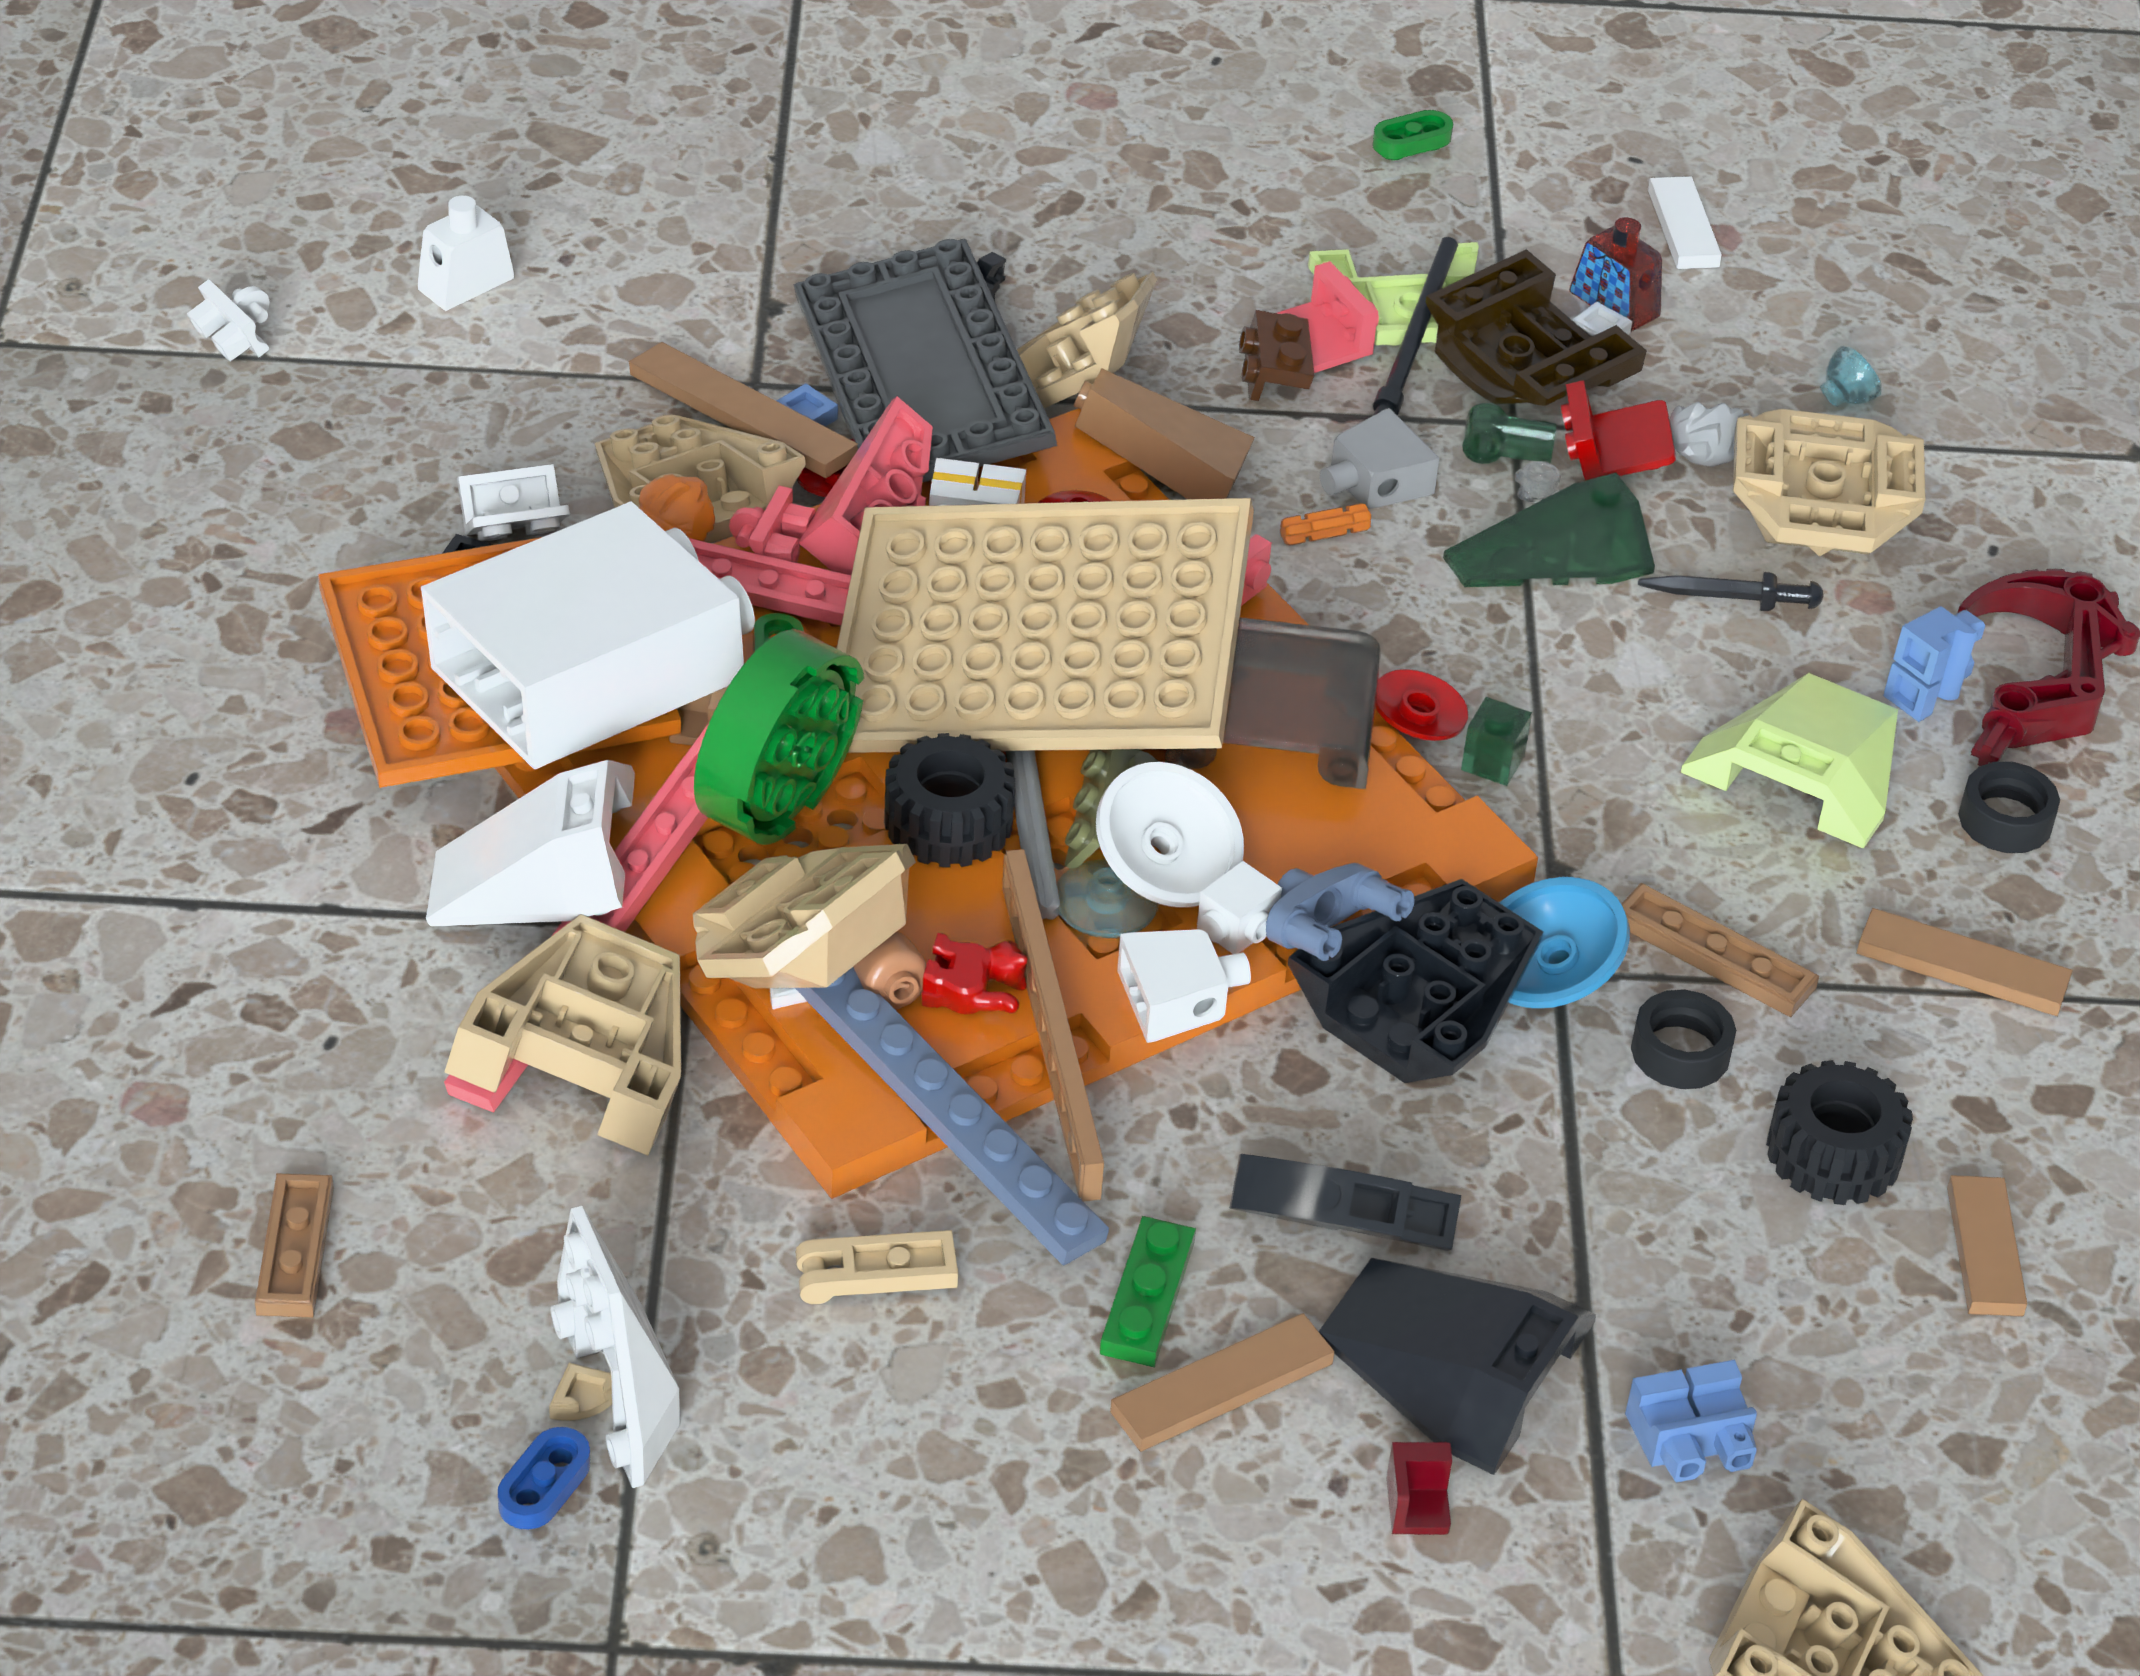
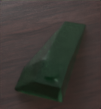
M1617 473L1574 483L1448 548L1443 554V559L1464 587L1521 586L1525 579L1551 578L1552 585H1568L1569 578L1595 577L1596 584H1615L1653 574L1655 569L1640 503Z

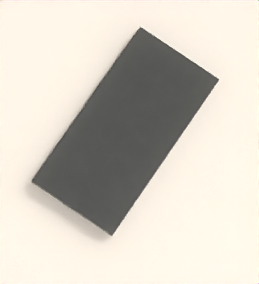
M945 239L930 248L915 252L911 250L900 251L894 254L892 258L873 263L858 262L847 270L832 274H813L806 278L805 281L793 284L796 298L851 437L854 442L858 443V449L896 396L933 426L929 471L923 475L922 482L933 479L936 458L979 463V467L984 464H992L1057 446L1055 431L966 239Z

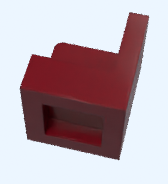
M1392 1442L1386 1476L1392 1534L1446 1535L1450 1532L1451 1519L1447 1492L1452 1466L1450 1442Z

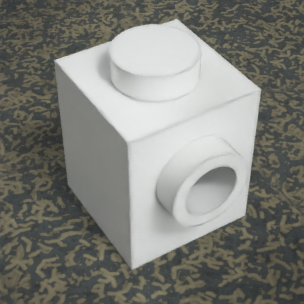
M1242 861L1200 892L1197 929L1207 932L1211 941L1220 944L1232 954H1238L1252 943H1259L1266 938L1268 914L1273 905L1281 898L1282 887Z

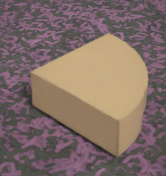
M568 1363L549 1405L550 1419L561 1421L581 1420L595 1416L612 1405L611 1373Z

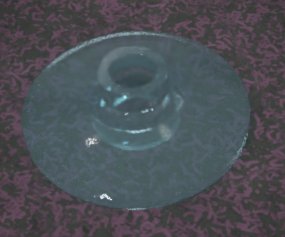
M1106 859L1086 861L1079 867L1070 868L1061 876L1057 883L1060 901L1058 907L1059 915L1074 929L1091 936L1117 938L1123 933L1138 932L1150 924L1158 911L1159 904L1146 899L1129 888L1111 869Z

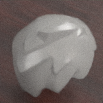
M1696 402L1686 408L1677 406L1670 416L1675 450L1689 462L1702 466L1714 467L1729 463L1734 459V434L1737 418L1750 414H1743V410L1740 408L1731 409L1725 403H1720L1709 409L1700 402Z

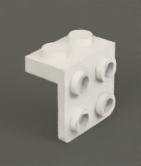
M554 464L460 476L457 478L465 535L478 534V540L480 541L505 539L507 535L512 534V529L524 527L526 535L554 532L555 528L560 527V522L570 515L569 505L560 506Z

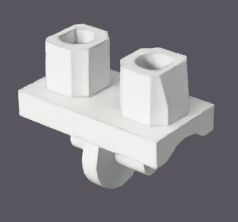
M209 279L198 287L205 300L187 313L196 330L205 339L225 325L211 339L216 348L228 361L231 362L248 348L258 357L269 350L268 345L255 333V323H263L268 318L267 310L269 309L270 301L268 295L256 286L236 289L232 294V301Z

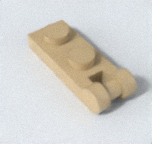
M952 1230L812 1239L800 1243L795 1250L797 1267L803 1272L799 1279L800 1296L804 1302L809 1304H822L829 1301L833 1296L957 1288L958 1268ZM829 1266H842V1268L827 1269Z

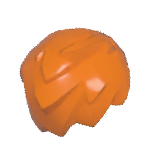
M669 474L652 480L640 491L639 509L664 531L678 528L688 538L704 542L708 533L714 529V507L708 496L707 485L703 480L697 477H680Z

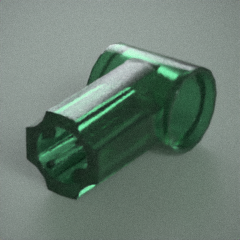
M1481 403L1473 406L1467 414L1462 443L1463 452L1467 458L1479 464L1495 462L1501 456L1550 464L1557 424L1510 417L1498 405Z

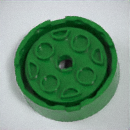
M798 629L780 632L761 645L745 662L729 684L711 717L703 737L694 774V797L700 812L706 817L761 845L775 843L796 829V822L792 819L804 806L814 810L835 779L853 741L864 701L855 696L856 684L859 685L864 680V673L858 660Z

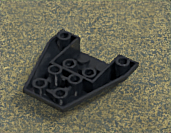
M1463 879L1414 896V906L1411 913L1406 918L1401 917L1400 921H1394L1382 913L1373 911L1330 927L1340 931L1342 944L1339 952L1333 958L1329 956V960L1322 961L1302 949H1298L1288 958V966L1322 1027L1403 1083L1451 1076L1486 1048L1543 937L1544 931Z
M1371 1258L1321 1327L1319 1333L1335 1351L1334 1354L1430 1440L1433 1442H1450L1453 1456L1495 1475L1520 1437L1525 1407L1558 1357L1562 1355L1569 1359L1572 1358L1595 1323L1596 1314L1543 1290Z

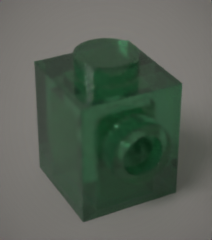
M1485 697L1467 728L1461 770L1508 786L1525 757L1532 712Z

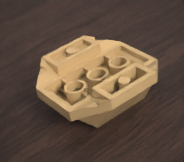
M908 845L840 847L812 851L798 858L785 855L763 859L693 913L694 928L697 932L695 942L697 961L706 978H730L752 988L828 987L906 924L909 868L916 863Z

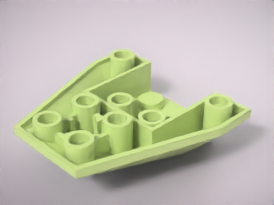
M1808 673L1704 736L1682 765L1681 773L1724 791H1727L1743 767L1824 800L1818 830L1864 849L1885 816L1898 709Z

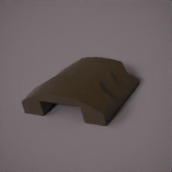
M1527 249L1426 296L1425 303L1438 324L1435 353L1463 383L1494 404L1530 403L1547 406L1567 396L1566 384L1583 380L1586 390L1597 385L1610 387L1641 372L1647 350L1617 325L1591 337L1550 302L1556 274Z

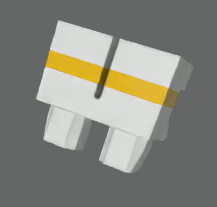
M936 458L929 506L1024 504L1026 469L984 464L978 486L979 463Z

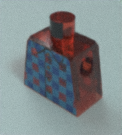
M1623 217L1617 219L1614 226L1589 238L1585 243L1569 292L1589 306L1599 302L1632 321L1630 331L1632 332L1660 317L1662 257L1657 250L1639 239L1641 233L1640 222L1633 218Z

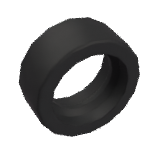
M1992 762L1979 766L1968 776L1958 815L1962 828L1973 840L1981 845L2004 853H2026L2040 848L2050 839L2060 804V797L2056 786L2050 779L2031 766L2016 762ZM1989 798L2016 800L2029 807L2035 814L2028 817H2012L1995 811L1983 800Z
M1686 989L1666 990L1651 996L1639 1008L1631 1051L1638 1067L1646 1076L1658 1083L1678 1089L1703 1088L1717 1082L1728 1070L1737 1030L1732 1015L1720 1002L1703 993ZM1665 1027L1692 1029L1705 1036L1712 1043L1713 1047L1694 1052L1677 1050L1661 1042L1653 1032Z

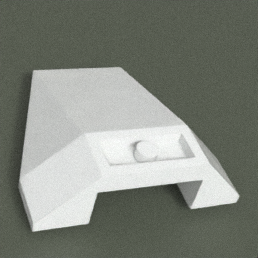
M605 760L559 773L437 850L426 915L429 925L451 926L572 921L580 914L586 917L599 916L611 910L622 908L625 871L611 847L609 839L612 813L632 806L635 772L632 766Z
M579 1206L570 1210L557 1278L558 1304L551 1306V1317L559 1339L568 1337L576 1358L601 1351L604 1353L611 1369L613 1433L606 1434L607 1450L614 1468L624 1467L632 1488L644 1485L680 1425L679 1387L641 1302L583 1206Z

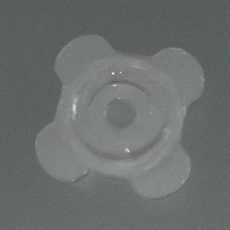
M1543 461L1528 463L1523 469L1515 473V481L1520 484L1517 496L1525 502L1538 504L1548 501L1553 503L1561 501L1564 492L1558 486L1561 479L1559 470L1554 465Z

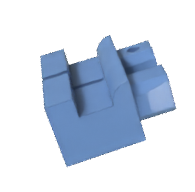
M1940 606L1903 625L1893 658L1895 661L1891 665L1883 696L1918 722L1932 715L1937 697L1944 700L1958 699L1963 680L1972 673L1975 662L1972 659L1971 653L1974 643L1982 639L1985 629L1984 622L1968 610H1963L1953 615Z
M1735 1360L1687 1368L1685 1376L1681 1369L1633 1378L1625 1415L1651 1467L1665 1465L1676 1483L1693 1480L1703 1474L1706 1464L1705 1457L1719 1455L1724 1468L1730 1472L1750 1469L1753 1466L1757 1449L1752 1432L1757 1412L1753 1407L1748 1408L1740 1390L1742 1375Z

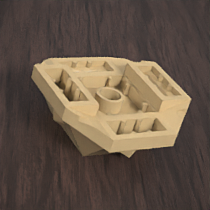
M1788 409L1764 412L1754 418L1751 415L1737 418L1734 434L1733 492L1750 510L1765 541L1768 543L1810 547L1819 557L1831 550L1870 554L1922 514L1925 503L1924 440L1911 434L1904 436L1893 427L1873 419Z

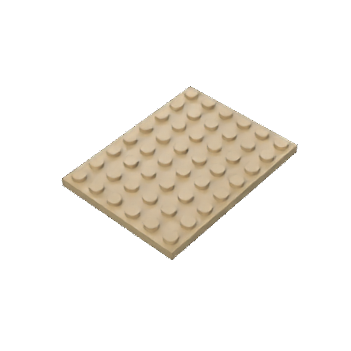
M1251 498L865 507L837 645L838 650L858 660L864 673V680L859 685L856 684L855 696L864 701L860 720L848 753L900 752V748L907 743L917 744V738L924 736L936 738L939 733H949V736L959 737L960 734L970 735L971 740L979 741L982 739L991 743V750L999 749L1000 751L1222 748L1254 513Z

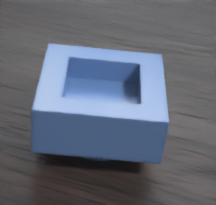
M806 383L777 400V402L825 427L838 419V404Z

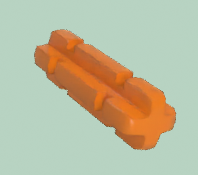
M1359 503L1346 506V511H1343L1342 507L1307 513L1304 515L1305 519H1301V515L1286 517L1281 520L1280 534L1285 544L1296 545L1305 543V538L1309 537V541H1316L1346 535L1348 529H1350L1351 533L1363 532L1371 527V513L1366 504Z

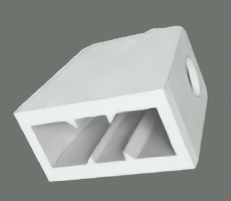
M462 195L450 199L448 202L449 216L427 225L423 231L418 290L445 311L514 279V271L502 225L476 205L475 200L469 196Z
M1201 929L1120 934L1117 972L1147 1043L1219 1021L1225 1015L1228 988L1250 983V966L1245 953L1218 957L1208 933Z

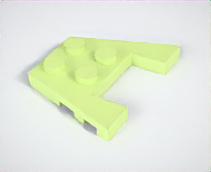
M1478 242L1458 243V248L1442 288L1475 273L1479 249ZM1349 249L1310 251L1308 267L1313 274L1316 265L1331 261L1344 276L1351 280L1357 290L1375 305L1378 310L1379 323L1376 327L1374 344L1400 345L1428 274L1358 277ZM1432 315L1421 343H1436L1438 324Z

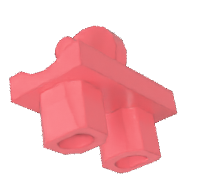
M779 485L765 511L760 507L738 509L730 519L729 528L738 546L743 548L750 546L755 554L797 563L800 553L799 542L815 514V509L793 504V489Z

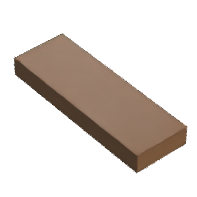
M276 1173L255 1298L256 1316L314 1318L334 1189L332 1175Z
M1951 1175L1947 1190L1968 1314L2024 1316L2027 1298L2005 1178Z

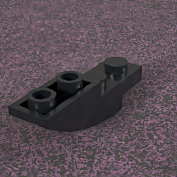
M1239 1154L1229 1209L1331 1230L1342 1229L1449 1251L1453 1247L1462 1195L1414 1186L1412 1182L1351 1170L1271 1157Z

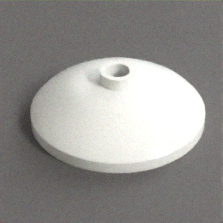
M1150 762L1136 765L1116 777L1105 790L1099 802L1096 815V832L1106 861L1115 874L1129 888L1150 901L1171 907L1198 906L1200 892L1243 861L1244 838L1239 819L1233 807L1214 784L1191 769L1165 762ZM1152 845L1155 846V847H1157V848L1160 850L1161 854L1158 853V852L1152 847Z

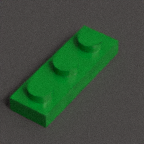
M1142 1216L1101 1338L1100 1355L1155 1368L1195 1243L1196 1228Z

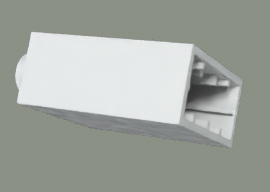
M632 501L421 586L431 668L534 770L729 686L735 675L744 665L742 635L751 632L755 625L751 601L740 582L729 575L718 579L699 562L691 541L683 531L678 528L664 531Z

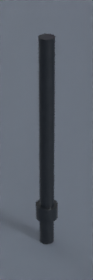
M1444 237L1440 242L1387 382L1377 392L1373 403L1374 415L1388 408L1396 415L1400 412L1404 401L1402 391L1432 315L1425 303L1426 296L1443 287L1458 248V242L1454 238Z

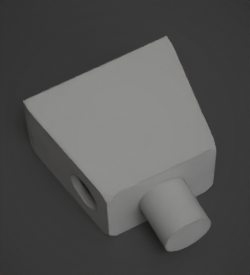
M1388 408L1342 432L1335 438L1331 466L1321 469L1320 482L1327 494L1334 495L1348 490L1360 503L1366 504L1369 509L1435 494L1440 458Z

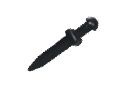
M1763 572L1762 582L1679 575L1641 578L1638 580L1639 586L1676 595L1760 601V611L1774 609L1776 602L1808 604V609H1813L1821 604L1824 597L1823 589L1817 582L1810 581L1809 586L1777 583V576L1770 572Z

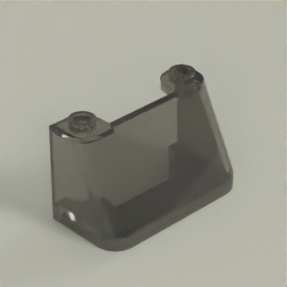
M1240 617L1223 743L1319 754L1318 771L1324 780L1337 786L1366 789L1381 658L1380 644L1376 638L1361 631ZM1217 748L1166 749L1165 763L1180 765L1188 769H1200L1214 761Z

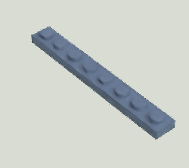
M854 967L826 988H795L1063 1266L1106 1242L1109 1227L880 994L863 989Z

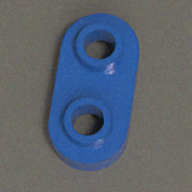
M554 1427L543 1431L534 1439L498 1486V1509L502 1519L507 1524L518 1529H535L547 1524L556 1515L590 1470V1446L582 1433L568 1427ZM556 1463H567V1464H568V1465H566V1466H564V1467L554 1466V1464H556ZM533 1503V1505H523V1504Z

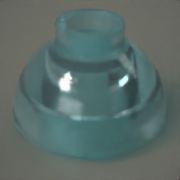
M1840 346L1834 352L1826 368V381L1820 386L1825 397L1834 406L1838 407L1843 402L1863 404L1881 395L1882 384L1880 379L1860 353L1848 346Z

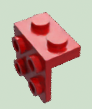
M1584 380L1566 384L1569 403L1561 405V412L1566 432L1572 430L1573 432L1566 433L1565 439L1570 460L1579 459L1586 484L1611 480L1619 476L1645 470H1655L1676 461L1669 413L1665 401L1656 400L1593 415Z

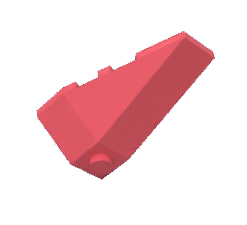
M896 396L887 406L815 512L799 544L831 571L852 575L865 507L925 506L926 498L921 496L923 475L929 471L933 426Z

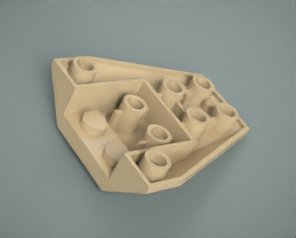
M1154 272L1137 279L1134 273H1131L1110 285L1111 289L1100 293L1099 289L1088 293L1075 302V306L1059 314L1056 317L1058 322L1017 348L1043 408L1079 393L1085 380L1093 384L1101 368L1115 373L1125 364L1157 282Z
M678 415L659 416L652 421V424L638 429L627 428L617 430L610 435V438L595 443L596 453L615 508L631 501L639 508V496L642 488L652 480L664 475L674 474L675 476L697 477L703 480L707 485L708 496L714 507L715 515L714 529L708 533L704 541L707 543H713L733 536L730 532L729 523L731 517L738 509L760 507L765 511L778 486L792 488L806 465L804 455L783 442Z
M1804 1499L1797 1503L1750 1572L1709 1657L1713 1676H1983L1852 1531Z

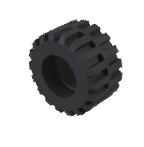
M939 733L936 738L924 736L917 738V744L915 745L907 743L901 747L900 755H893L889 761V769H886L884 824L885 830H889L888 837L893 844H907L912 855L918 856V862L927 865L930 862L939 863V867L950 868V864L957 863L964 867L972 865V860L978 859L983 862L991 858L992 851H1000L1005 846L1006 838H1010L1012 832L1015 778L1012 764L1005 762L1006 755L999 749L991 750V743L982 739L974 741L971 740L970 735L960 734L959 737L949 736V733Z
M1833 1060L1822 1061L1820 1067L1808 1064L1801 1067L1800 1074L1791 1073L1786 1078L1785 1085H1781L1778 1092L1766 1144L1769 1146L1767 1155L1770 1163L1777 1164L1775 1172L1782 1180L1790 1179V1187L1801 1193L1805 1190L1811 1193V1199L1822 1202L1823 1198L1832 1199L1833 1203L1837 1205H1846L1847 1200H1853L1856 1204L1868 1202L1869 1195L1878 1198L1886 1193L1887 1186H1893L1898 1178L1913 1121L1912 1110L1907 1108L1909 1101L1904 1093L1895 1092L1896 1084L1889 1078H1879L1877 1076L1878 1071L1867 1067L1866 1070L1857 1068L1856 1063L1845 1061L1844 1065H1836Z

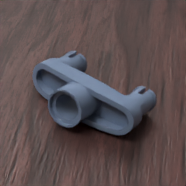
M1358 863L1339 866L1315 876L1297 868L1291 869L1282 876L1277 884L1282 887L1281 898L1273 905L1268 914L1266 936L1270 941L1285 948L1302 949L1318 959L1326 961L1329 960V956L1333 958L1339 952L1342 944L1340 931L1330 927L1338 924L1360 909L1365 910L1368 908L1382 913L1394 921H1400L1401 917L1406 918L1411 913L1415 900L1414 894L1408 889H1402L1382 879L1379 872Z

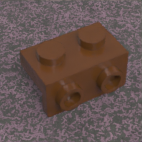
M1256 310L1250 327H1243L1239 341V353L1245 354L1241 378L1242 382L1248 383L1249 400L1259 401L1265 382L1309 390L1314 378L1308 319L1288 313L1277 314Z

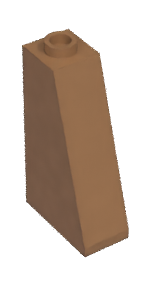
M1101 368L1093 384L1085 380L1074 404L1075 407L1081 409L1075 427L1186 499H1226L1255 438Z

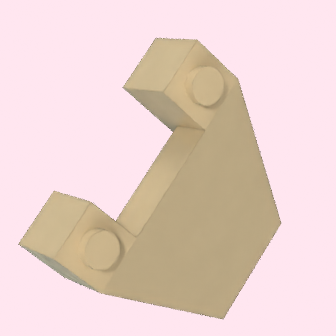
M580 914L477 992L458 1027L445 1073L496 1093L513 1059H516L610 1098L597 1135L648 1156L665 1122L681 1078L680 955Z

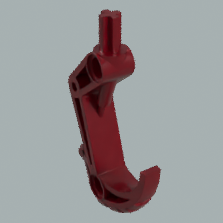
M2033 569L2025 570L2021 573H2012L1982 585L1972 592L1959 606L1958 613L1968 610L1976 617L1994 612H2011L2026 615L2057 629L2065 635L2063 672L2056 676L2047 675L2040 680L2005 683L1995 689L1991 706L1982 719L1984 731L1971 750V755L1979 758L1977 765L1982 766L1992 762H1999L2007 748H2018L2082 736L2094 730L2105 693L2102 659L2112 653L2118 656L2133 654L2137 649L2140 639V630L2134 623L2126 621L2120 612L2117 592H2110L2100 580L2093 577V574L2082 571L2075 573L2065 572L2064 569H2046V571Z

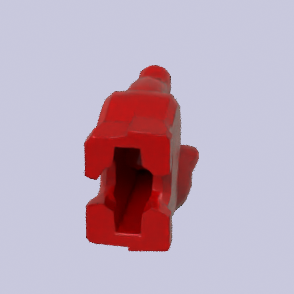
M937 933L932 954L936 955L935 961L928 959L923 975L922 1006L929 1008L946 1007L959 1014H973L978 1011L1016 1013L1019 1009V1000L1015 996L1007 992H988L987 986L989 980L994 979L1016 990L1023 991L1027 988L1025 972L1028 958L1018 948V945L1011 940H1006L992 947L985 948L976 943L951 941L946 934Z

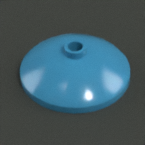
M1575 877L1545 879L1518 889L1500 902L1509 910L1544 931L1542 940L1509 1002L1513 1005L1526 1008H1552L1582 999L1600 988L1611 978L1621 965L1628 950L1630 927L1623 906L1611 891L1596 882Z

